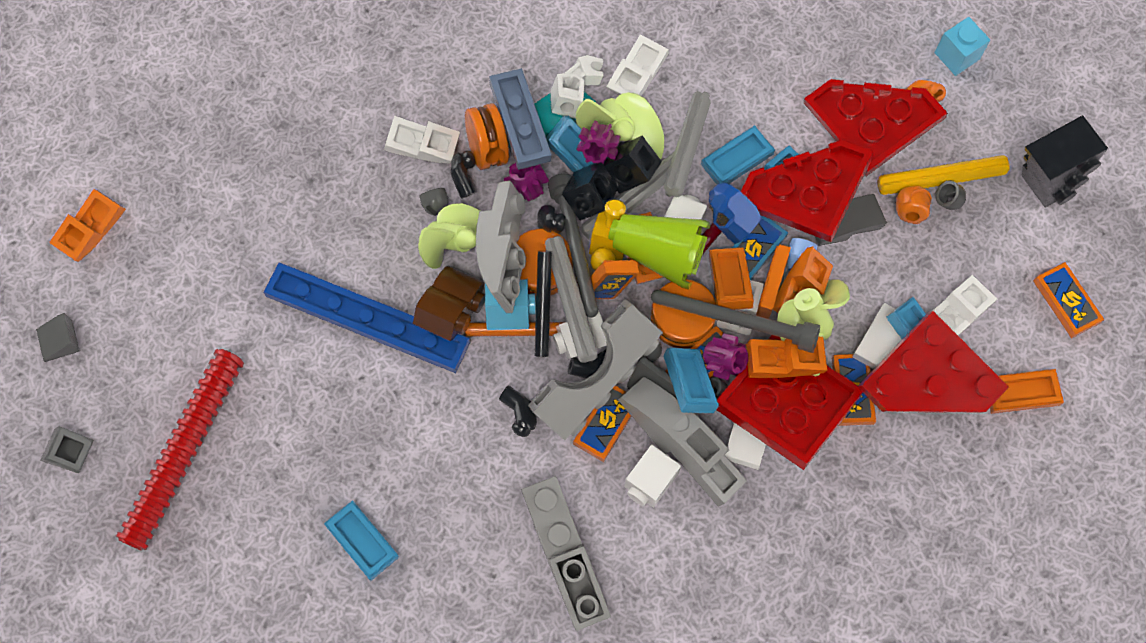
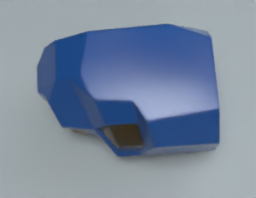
M717 184L710 190L709 208L713 212V223L732 243L741 242L762 220L757 207L741 191L730 184Z

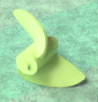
M628 92L619 95L616 99H606L600 105L591 99H585L579 105L575 118L576 124L581 129L584 127L590 130L593 122L597 121L599 124H611L614 135L621 137L620 141H631L643 135L661 160L664 151V132L657 114L644 97Z
M463 203L445 206L438 213L437 221L430 223L428 227L421 231L418 248L423 262L428 267L437 269L442 264L444 249L467 252L476 246V229L480 210Z
M829 280L823 295H820L813 288L804 289L794 299L782 305L777 321L794 326L797 323L804 324L806 321L820 325L819 337H823L826 340L831 336L834 327V321L828 309L839 308L845 305L850 299L849 288L841 280Z

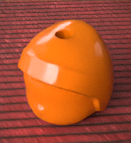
M921 186L903 188L896 198V211L900 219L912 224H920L930 215L932 200L930 192Z

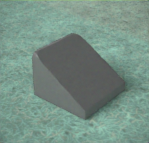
M65 313L57 315L36 329L44 362L80 352L73 322Z
M58 426L54 429L40 461L79 474L94 440Z

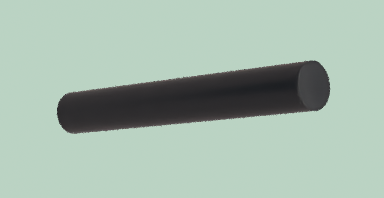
M539 250L537 255L534 354L536 357L549 356L552 251Z

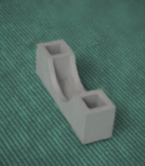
M625 299L601 325L606 339V354L599 369L589 378L579 382L567 383L551 379L528 405L535 415L564 440L570 435H577L583 429L587 422L585 418L594 408L598 410L604 406L611 396L610 391L618 382H625L635 370L634 364L642 355L648 356L660 342L658 338L663 332Z

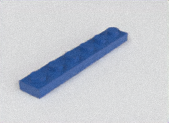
M280 262L263 292L267 298L455 374L470 344V339L460 334H457L452 341L444 339L414 325V316Z

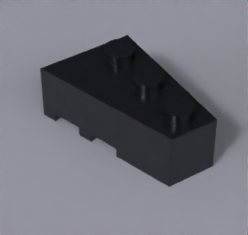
M1082 115L1025 146L1027 154L1024 155L1026 163L1022 167V177L1045 208L1055 202L1062 205L1076 196L1077 192L1075 190L1089 180L1087 175L1101 165L1099 160L1109 148Z

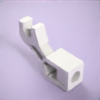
M588 55L578 57L576 64L568 71L557 74L550 91L552 113L575 118L576 111L583 102L584 85H599L603 78V72L600 71L603 59Z

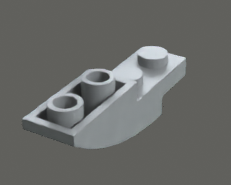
M511 181L498 183L492 210L479 211L476 229V254L481 275L489 291L506 313H513L515 300L520 293L519 282L521 272L526 265L525 252L516 243L519 240L521 217L525 212V200Z
M642 377L618 399L664 454L671 451L717 506L725 504L747 482L725 456L729 449L719 437L694 413L681 412L677 399L646 377Z
M554 476L521 489L535 531L575 630H581L610 618V612L585 547L581 543L557 477Z

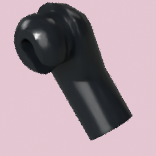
M468 150L461 154L457 152L452 157L451 177L461 199L476 193L467 169L473 168L476 162L472 152Z

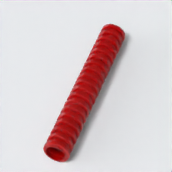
M216 349L214 351L215 359H210L208 363L210 368L205 369L203 372L205 378L199 379V389L195 388L192 392L195 396L193 399L190 398L188 400L189 408L183 409V419L179 418L176 423L179 426L177 429L174 428L172 430L173 438L167 439V449L161 450L160 454L163 456L161 459L156 460V469L150 471L151 479L145 480V490L139 491L138 495L141 497L139 501H134L133 506H135V509L128 512L127 516L130 517L128 522L124 521L121 526L124 527L122 533L117 532L116 537L119 538V541L140 551L142 549L147 550L148 545L145 543L148 539L151 540L154 535L151 533L153 528L158 529L159 524L157 521L159 518L163 519L165 515L162 512L163 509L169 508V498H174L176 495L173 490L175 487H180V477L186 476L187 473L184 470L186 467L191 466L190 458L197 455L195 449L196 447H201L203 443L200 440L201 437L207 436L206 428L211 427L213 424L211 418L218 415L216 409L217 407H222L224 403L221 399L228 396L227 388L233 386L234 382L232 379L237 378L239 375L237 369L242 368L244 365L240 357L227 350Z

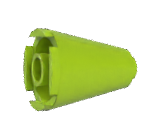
M623 214L620 220H613L608 239L613 240L614 249L676 285L689 290L692 282H688L686 279L688 275H696L707 241V237L701 235L702 228L709 229L710 222L702 219Z

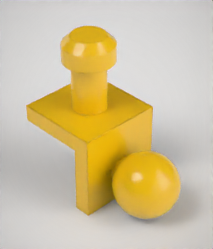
M613 199L605 204L604 212L599 213L597 216L589 254H591L590 263L595 271L604 260H623L624 254L614 249L613 240L608 239L613 220H620L626 211L625 204L620 200Z

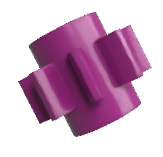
M594 121L590 130L582 128L578 136L581 141L576 149L583 152L586 163L602 162L604 164L606 157L610 159L616 158L619 151L616 146H618L621 137L614 135L611 124L604 125Z
M515 162L509 167L510 176L505 177L504 182L511 181L525 200L529 202L544 194L543 184L549 182V179L541 164L518 170Z
M723 333L721 339L714 337L704 350L703 358L707 365L706 369L714 371V377L725 380L729 379L730 374L737 376L746 368L748 363L746 345L738 342L737 336Z

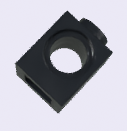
M642 135L616 147L619 150L616 158L610 159L607 157L604 166L618 185L617 191L620 194L649 182L662 161Z
M600 162L573 172L562 195L581 221L604 212L605 204L613 200L619 187L604 164Z

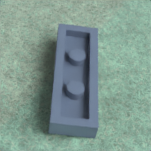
M522 68L489 76V84L501 114L518 170L551 162L552 154Z

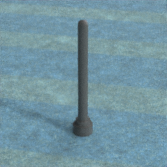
M565 173L557 174L549 179L548 189L550 197L559 204L561 214H564L566 217L564 228L586 316L592 318L598 314V306L576 214L562 195L571 175Z
M655 290L651 294V300L655 304L790 339L792 344L798 345L799 350L813 353L818 341L820 325L811 322L797 323L794 326L661 290Z

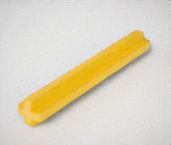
M1000 155L879 176L877 185L880 194L887 195L899 193L903 188L910 186L929 188L940 186L946 181L959 183L1006 175L1010 170V164L1007 156Z

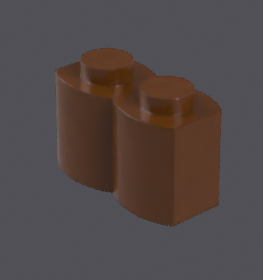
M450 266L444 267L433 285L424 292L418 301L413 324L449 341H452L458 333L463 335L469 326L472 313L478 314L485 303V294L482 293L485 282Z

